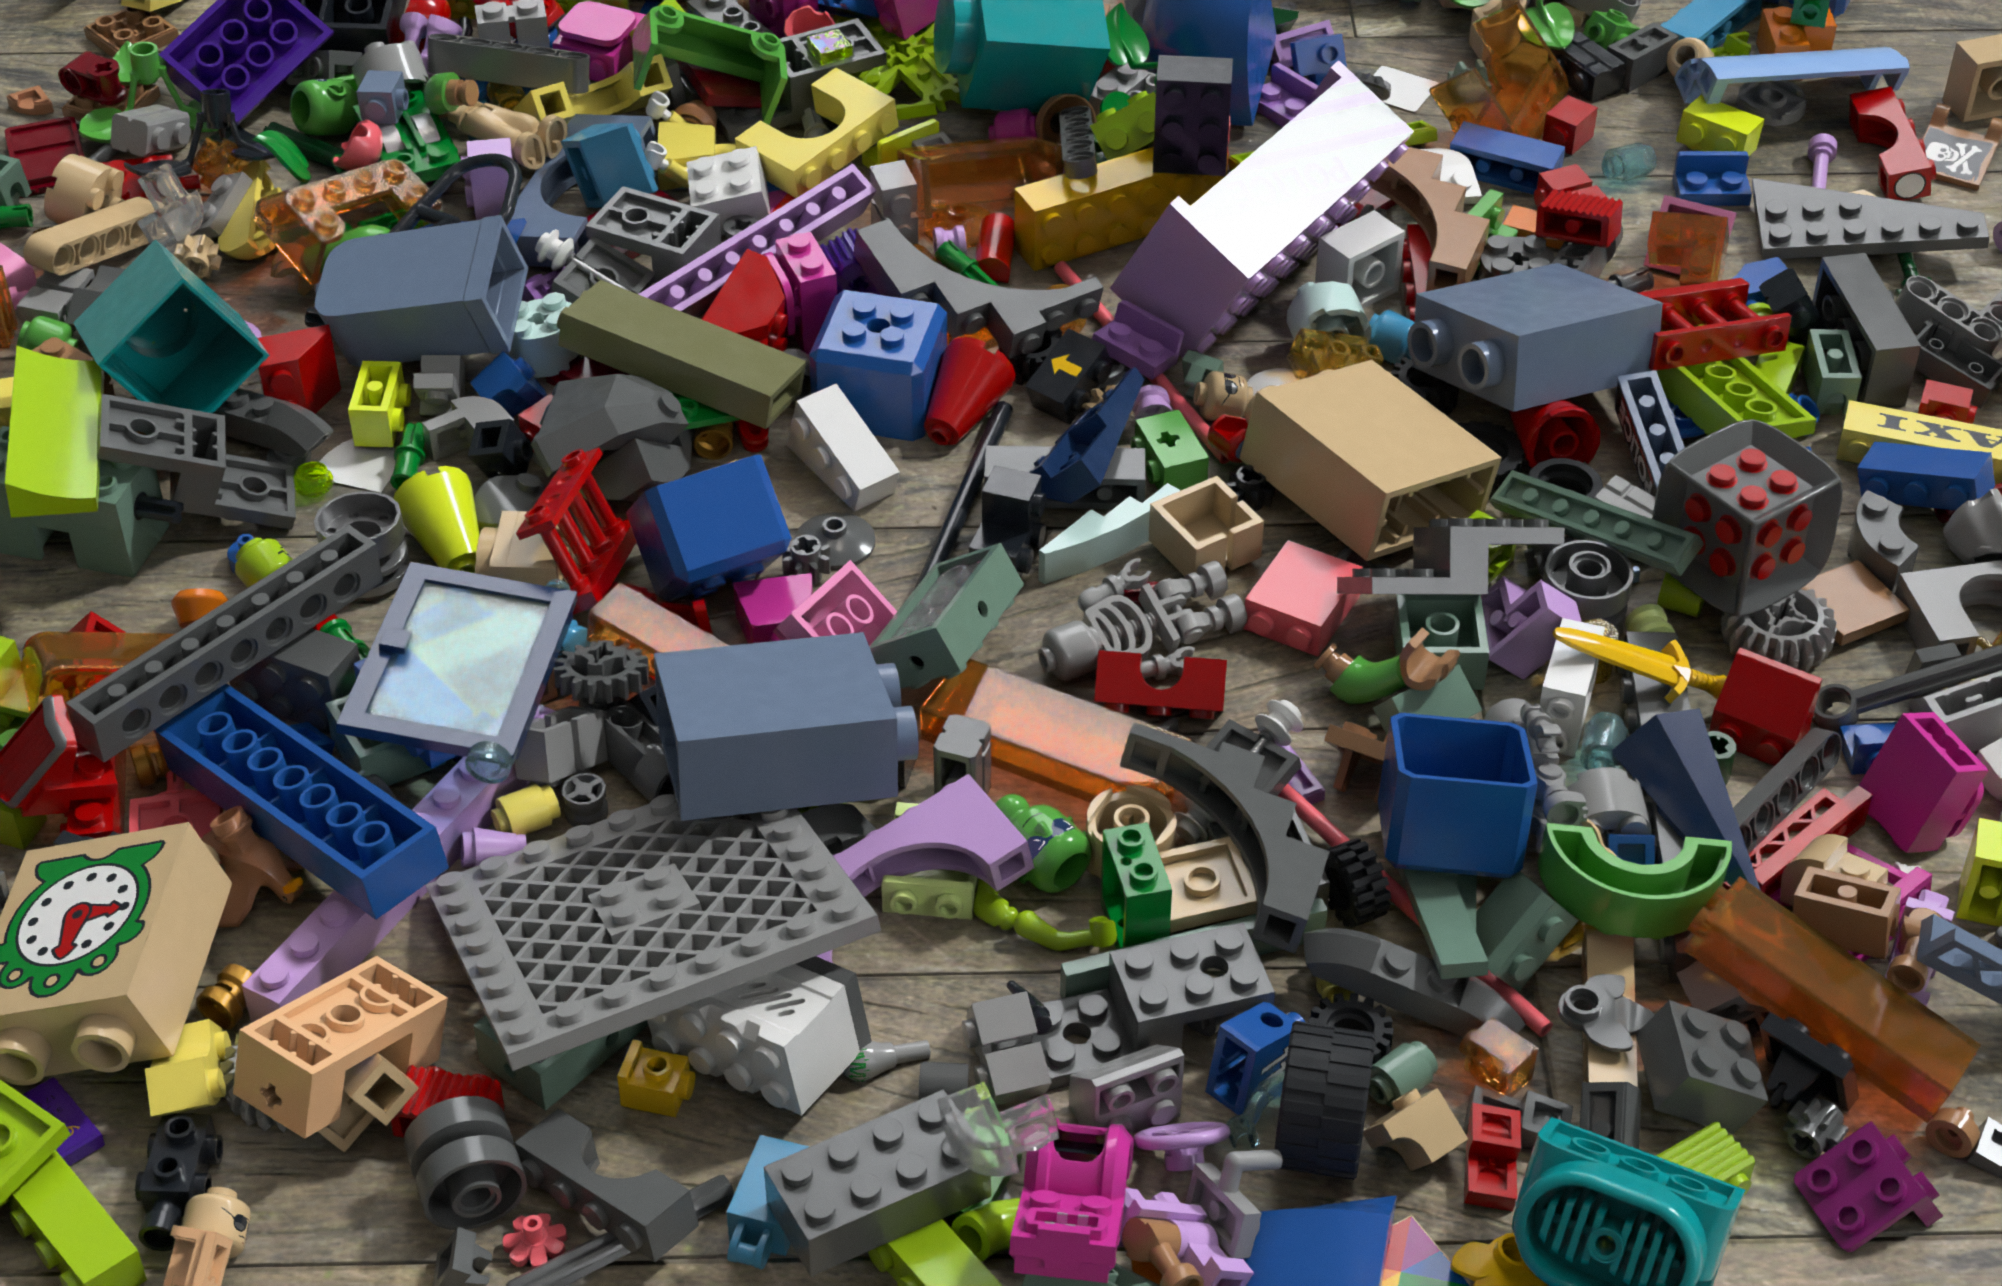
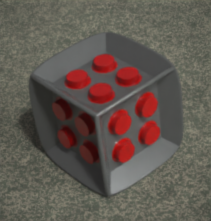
M1754 419L1742 420L1703 437L1675 454L1666 464L1659 480L1652 519L1699 535L1704 543L1681 576L1668 573L1700 598L1732 616L1750 615L1773 605L1814 580L1827 563L1834 543L1841 511L1842 482L1835 470L1823 459L1787 434L1762 421Z

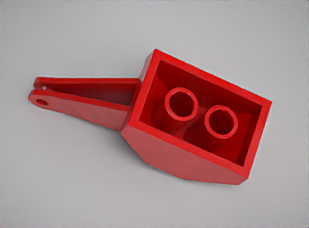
M746 249L702 320L777 350L785 351L788 345V338H785V328L788 323V315L785 314V296L768 257ZM744 420L734 421L742 446L747 451L761 452L766 449L769 443V428L764 429Z

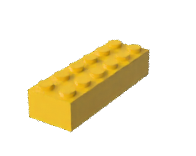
M1154 147L1098 163L1097 174L1088 178L1069 179L1066 178L1064 173L1015 188L1014 248L1034 271L1056 265L1060 261L1066 262L1144 238L1151 231L1168 205L1178 196L1191 206L1225 176L1153 173ZM1227 153V163H1226V176H1227L1228 153Z

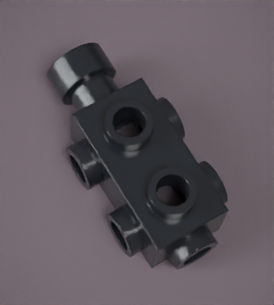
M174 1113L162 1116L157 1133H151L147 1145L148 1162L145 1171L138 1173L135 1183L137 1201H142L146 1213L143 1217L138 1238L147 1248L156 1251L172 1250L176 1240L174 1236H170L173 1225H182L180 1218L184 1216L187 1202L196 1195L207 1193L208 1188L212 1187V1177L208 1171L210 1164H220L222 1160L223 1138L221 1135H216L211 1114Z

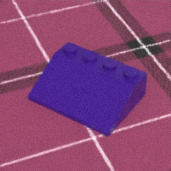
M217 0L159 54L160 65L166 66L167 74L172 83L186 95L200 103L201 91L230 90L231 112L235 113L236 125H239L334 34V31L298 0Z

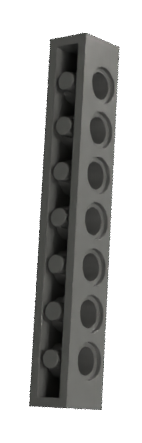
M348 524L66 702L76 741L103 763L373 589L383 582L377 544Z

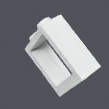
M1562 618L1560 627L1577 629L1601 636L1604 635L1605 627L1565 618ZM1558 640L1555 642L1543 683L1540 706L1550 716L1554 724L1560 726L1562 734L1555 736L1556 746L1560 749V752L1557 754L1575 757L1594 689L1599 659L1573 649Z

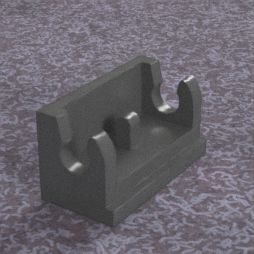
M1653 22L1609 45L1607 51L1626 65L1622 89L1631 92L1668 72L1667 54L1670 48L1679 40V36Z

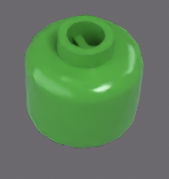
M37 316L31 322H24L19 333L17 346L33 350L51 337H57L78 349V340L73 339V331L68 323L45 316Z

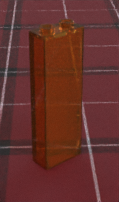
M970 658L966 663L967 668L961 674L951 679L944 678L920 707L921 738L935 744L939 734L943 733L942 728L949 715L958 714L986 721L991 725L992 766L1090 803L1105 790L1113 788L1112 793L1126 791L1127 785H1141L1152 788L1163 794L1172 803L1176 789L1161 780L1119 766L1133 722L1191 742V739Z
M1740 876L1729 890L1720 886L1687 928L1694 936L1685 947V952L1768 1011L1783 1020L1789 1016L1801 1022L1811 1032L1810 1037L1826 1046L1828 1042H1831L1841 1047L1852 1057V1063L1857 1074L1926 1123L1931 1120L1953 1092L1981 1047V1044Z

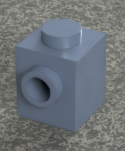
M367 71L356 91L361 120H370L377 124H397L403 111L407 110L409 104L403 72Z

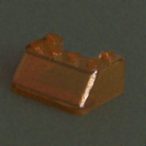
M397 159L384 160L263 197L256 203L253 218L258 227L309 284L312 285L317 283L326 245L339 241L344 235L345 224L338 214L382 201L396 218L400 220L418 199L423 197L429 188L404 162ZM438 199L431 208L440 211L442 202ZM420 220L412 230L431 225V223Z

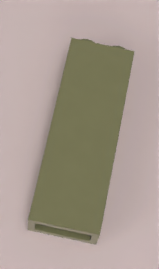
M601 279L588 291H583L580 297L569 307H565L557 320V328L560 329L558 346L630 375L641 376L662 388L764 429H767L802 392L806 367L805 360Z

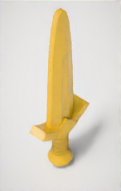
M1557 627L1552 632L1556 640L1573 649L1671 686L1669 693L1664 697L1670 704L1685 690L1687 685L1706 691L1714 699H1718L1727 678L1725 675L1712 676L1691 669L1688 659L1685 657L1676 639L1670 641L1661 652L1572 628Z

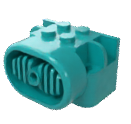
M1551 1117L1538 1132L1515 1202L1516 1209L1513 1215L1512 1229L1523 1261L1540 1280L1549 1286H1713L1745 1189Z

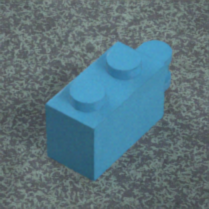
M764 1135L759 1136L726 1212L730 1242L727 1254L728 1261L764 1269L771 1252L786 1256L791 1243L767 1205L764 1166L806 1149L809 1146Z

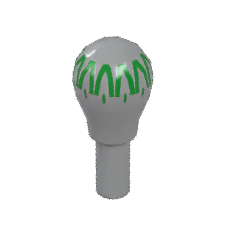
M922 1040L893 1045L891 1042L880 1043L872 1041L860 1050L855 1060L842 1073L853 1081L864 1082L886 1070L895 1068L896 1064L929 1059L931 1056L929 1042Z

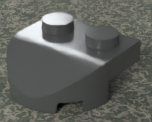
M521 473L519 475L496 476L487 480L478 490L474 500L479 533L484 527L498 528L502 511H529L532 509L546 488L537 475Z

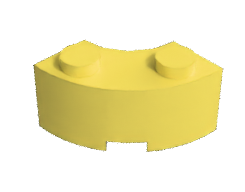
M210 1019L184 1024L174 1056L153 1059L150 1068L145 1069L151 1117H162L213 1106L220 1101L221 1097H225L226 1085L223 1078L224 1075L220 1069V1063L225 1061V1048L232 1046L227 1031H222V1028Z

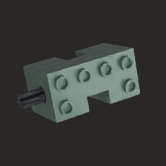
M1 427L0 553L42 560L45 556L43 546L54 530L68 532L78 568L134 578L170 526L169 522L176 524L181 522V512L184 509L183 502L163 499L156 469L126 463H114L100 459L98 512L11 518L5 488L9 427Z

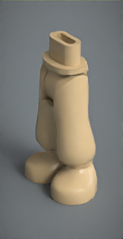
M479 101L474 106L462 105L455 111L448 112V120L455 123L458 130L478 140L510 138L513 160H517L519 164L529 169L542 168L545 164V156L551 159L555 158L562 149L560 141L567 137L566 121L553 114L544 117L539 122L538 119L529 114L512 111L489 103L482 104Z

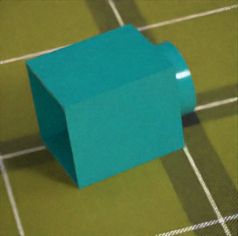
M1103 0L938 1L934 23L935 63L939 73L957 75L962 108L995 110L1028 108L1031 112H1039L1048 99L1063 93L1076 94L1089 101L1111 50Z
M156 239L73 322L97 365L138 400L207 413H214L270 356L240 314Z

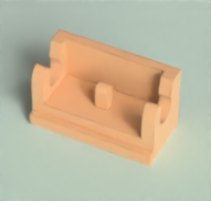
M173 1225L170 1236H174L176 1240L163 1286H221L233 1240L217 1232Z

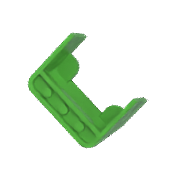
M669 5L653 7L637 24L632 38L634 89L641 91L654 54H662L663 57L760 82L763 122L770 124L788 80L785 47L776 35L768 32L759 33L682 12Z

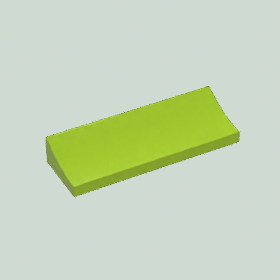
M1706 324L1694 325V327L1703 326ZM1744 357L1657 370L1666 397L1674 405H1678L1679 409L1688 418L1691 417L1692 421L1704 430L1707 435L1730 424L1749 419L1765 422L1791 438L1814 434L1817 419Z
M16 345L5 474V488L11 518L98 512L100 459H97L98 406L101 394L104 393V370L97 365L95 360L58 358Z

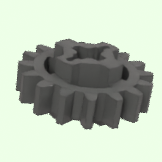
M602 640L598 641V643L591 641L590 647L586 648L581 645H575V652L563 651L562 658L557 659L555 662V687L560 688L561 695L563 696L572 694L574 701L585 697L588 698L590 704L605 703V701L612 703L613 697L616 696L628 699L629 691L640 693L642 685H647L649 682L648 657L642 655V649L640 648L630 650L629 643L614 646V641Z

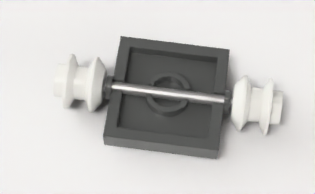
M557 229L553 230L550 234L545 232L535 247V251L538 253V262L541 263L546 259L551 260V269L553 271L565 267L553 280L551 291L564 294L565 299L571 303H574L583 291H588L600 279L636 294L641 293L654 283L655 272L595 236H592L577 254L574 253L573 239L568 238L564 242L559 240V230Z
M1270 700L1267 703V709L1270 714H1258L1255 717L1259 734L1229 719L1206 746L1219 752L1223 741L1265 756L1254 788L1278 796L1302 767L1299 756L1279 746H1289L1292 739L1288 733L1290 730L1300 732L1303 729V723L1300 719L1302 716L1301 712L1287 700ZM1187 798L1185 800V805L1188 809L1186 814L1179 811L1174 813L1177 820L1176 833L1190 844L1206 842L1208 823L1216 821L1200 806Z

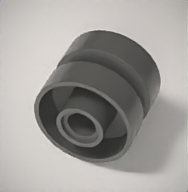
M1592 540L1570 541L1554 548L1546 558L1542 581L1577 602L1582 622L1605 627L1603 635L1605 637L1616 640L1621 637L1634 577L1633 567L1629 559L1618 549Z
M461 1096L447 1099L424 1110L407 1128L404 1136L405 1151L412 1174L416 1179V1187L425 1216L434 1225L450 1230H456L457 1227L466 1230L481 1227L508 1214L523 1198L527 1187L526 1176L518 1152L514 1147L513 1137L505 1113L496 1102L479 1096Z

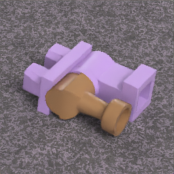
M1926 889L1921 890L1918 899L1908 896L1872 1019L1918 1034L1931 995L1925 989L1928 986L1930 977H1934L1936 970L1917 961L1921 920L1935 914L1951 923L1955 911L1946 909L1949 901L1947 896Z
M1126 1188L1118 1247H1124L1127 1250L1126 1256L1131 1260L1152 1263L1162 1275L1160 1286H1246L1254 1274L1244 1259L1228 1258L1219 1247L1218 1236L1214 1228L1208 1223H1203L1208 1215L1200 1205L1180 1203L1176 1195L1169 1192H1160L1153 1196L1151 1200H1145L1138 1189Z

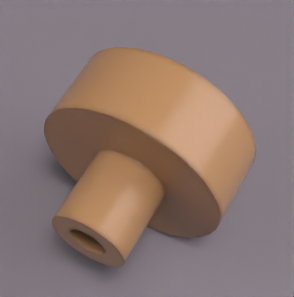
M1957 1107L1956 1109L1941 1108L1937 1110L1925 1129L1926 1137L1930 1144L1942 1154L1953 1158L1968 1156L1980 1138V1131L1974 1122V1115L1965 1107Z

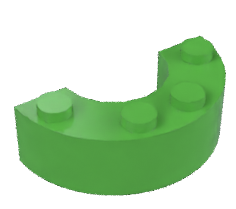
M1546 823L1537 864L1540 877L1551 896L1558 904L1581 921L1596 927L1598 931L1607 935L1618 934L1636 938L1663 939L1666 936L1679 934L1695 927L1713 911L1718 902L1731 859L1732 841L1685 836L1682 850L1674 859L1661 864L1641 865L1624 861L1609 853L1597 841L1593 827Z

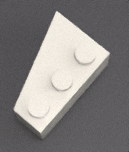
M837 384L796 401L786 445L855 512L894 494L900 471Z

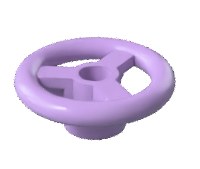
M1187 1122L1162 1125L1136 1133L1134 1145L1143 1150H1165L1164 1158L1167 1171L1193 1170L1195 1163H1204L1203 1149L1207 1145L1225 1141L1230 1136L1231 1130L1228 1125L1221 1122Z

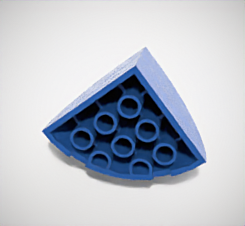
M1147 0L1142 19V30L1148 39L1150 51L1144 63L1158 62L1159 55L1233 58L1230 122L1231 125L1253 126L1262 94L1261 91L1276 42L1277 34L1271 0ZM1146 69L1151 73H1157V69Z

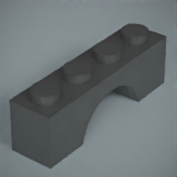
M559 1108L514 1142L527 1184L530 1187H540L552 1195L561 1207L574 1209L583 1215L595 1229L599 1231L604 1229L617 1237L621 1244L631 1252L638 1251L656 1262L699 1226L690 1190L657 1169L630 1178H608L596 1174L595 1171L600 1162L591 1129Z

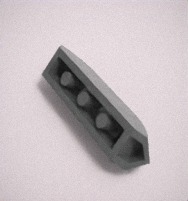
M237 388L213 413L225 416V436L300 458H304L327 440L334 431L319 416L300 405Z
M1322 928L1303 933L1307 967L1313 976L1361 996L1370 997L1378 1003L1486 1047L1505 1045L1526 1025L1510 1004L1488 984L1476 977L1441 979L1434 960L1371 934L1350 929Z

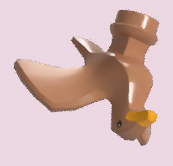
M242 806L232 807L218 815L210 824L212 830L201 838L204 843L216 850L221 860L220 862L226 868L225 873L232 882L217 928L239 927L251 911L255 896L262 885L268 886L283 902L290 904L298 900L304 891L302 878L300 876L293 878L288 872L297 871L304 867L276 848L270 841L265 838H258L251 827L253 822L252 816L246 814Z

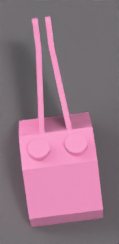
M850 560L772 632L780 640L864 632L870 647L897 613V610Z

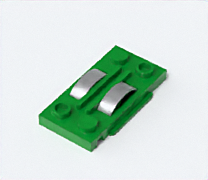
M421 90L408 91V108L406 111H403L397 124H377L382 132L383 147L382 154L375 167L379 174L386 175L393 190L438 180L446 170L461 161L458 150L438 115L433 114L426 107ZM359 104L354 105V117L357 123L362 121Z

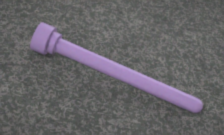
M1826 133L1813 136L1808 145V157L1814 163L1811 187L1826 189L1828 164L1835 159L1837 154L1836 139Z

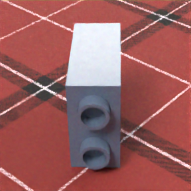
M1560 263L1417 293L1415 323L1408 332V349L1413 359V368L1515 412L1616 387L1617 376L1652 371L1649 369L1653 336L1654 333L1660 332L1663 303Z
M864 632L654 653L658 733L681 821L898 797V761L915 760L918 758L919 739L916 717L912 706L901 707V690L895 663H875Z

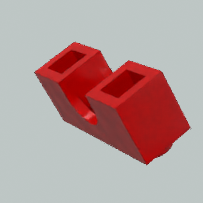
M1098 650L1094 701L1104 702L1103 711L1129 713V704L1146 706V714L1171 716L1172 708L1189 709V718L1214 719L1215 711H1224L1227 660L1184 657L1183 673L1180 680L1170 688L1156 689L1151 687L1143 678L1141 653Z

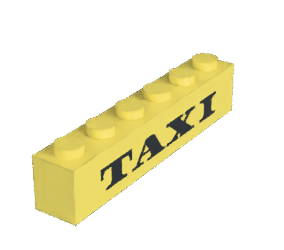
M1849 400L1836 459L1860 463L1875 441L1992 452L1995 484L2002 483V430Z

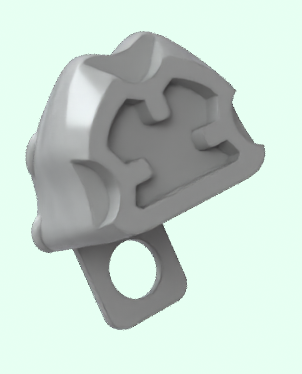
M1990 489L1981 498L1966 501L1953 513L1943 529L1949 549L1966 565L2002 560V495L1998 489Z

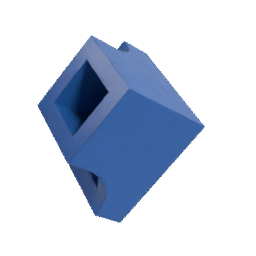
M1324 34L1290 42L1294 72L1301 76H1308L1310 81L1318 86L1328 74V70L1336 62L1340 61L1347 68L1342 34Z
M504 351L470 382L480 397L498 402L512 418L520 411L531 407L548 395L537 379L533 377L536 372L521 357L516 361L513 360Z

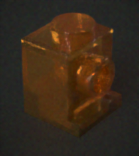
M1492 1017L1480 1029L1473 1028L1464 1036L1459 1046V1052L1466 1056L1464 1069L1470 1072L1477 1081L1489 1085L1500 1094L1513 1097L1533 1078L1538 1047Z

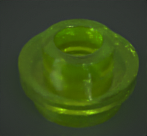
M312 461L304 463L295 472V491L302 496L320 497L333 487V475L326 465L321 462Z

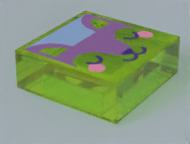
M839 29L806 37L807 48L822 65L853 56L852 44Z

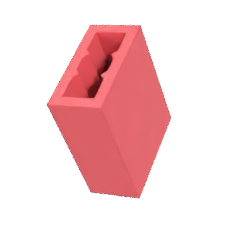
M1288 540L1245 598L1247 623L1243 629L1318 657L1360 597V594H1337V577H1352V569H1363V567Z

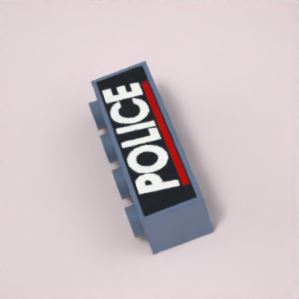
M1657 371L1617 376L1615 411L1643 490L1656 497L1659 480L1666 464L1685 447Z

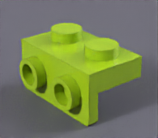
M1147 91L1137 93L1127 100L1128 106L1118 111L1115 108H1110L1095 117L1097 122L1090 125L1107 161L1138 152L1154 143L1155 92L1150 94Z

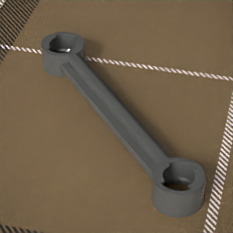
M2002 644L1856 690H1851L1842 684L1823 686L1819 690L1814 710L1816 724L1820 729L1838 732L1839 726L1855 725L1861 713L2001 671ZM1842 702L1849 705V708L1841 714H1824L1827 709L1833 707L1832 703Z

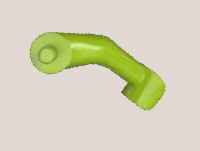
M1030 910L1018 913L1014 920V929L1018 935L1055 951H1064L1090 945L1094 947H1108L1113 945L1117 939L1115 922L1105 916L1093 917L1088 920L1089 929L1073 932L1055 929Z

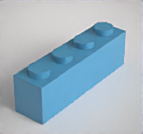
M1694 0L1685 8H1681L1676 15L1667 22H1663L1660 26L1677 34L1679 40L1686 37L1702 40L1710 49L1717 48L1724 43L1727 34L1737 33L1760 14L1762 0Z

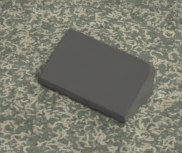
M1582 1082L1580 1128L1639 1150L1640 1088L1629 1082Z

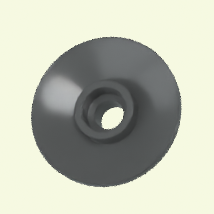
M831 512L812 517L799 527L795 538L801 535H812L820 540L821 546L829 545L831 570L841 569L850 560L855 565H858L866 560L875 548L873 528L864 519L849 513Z

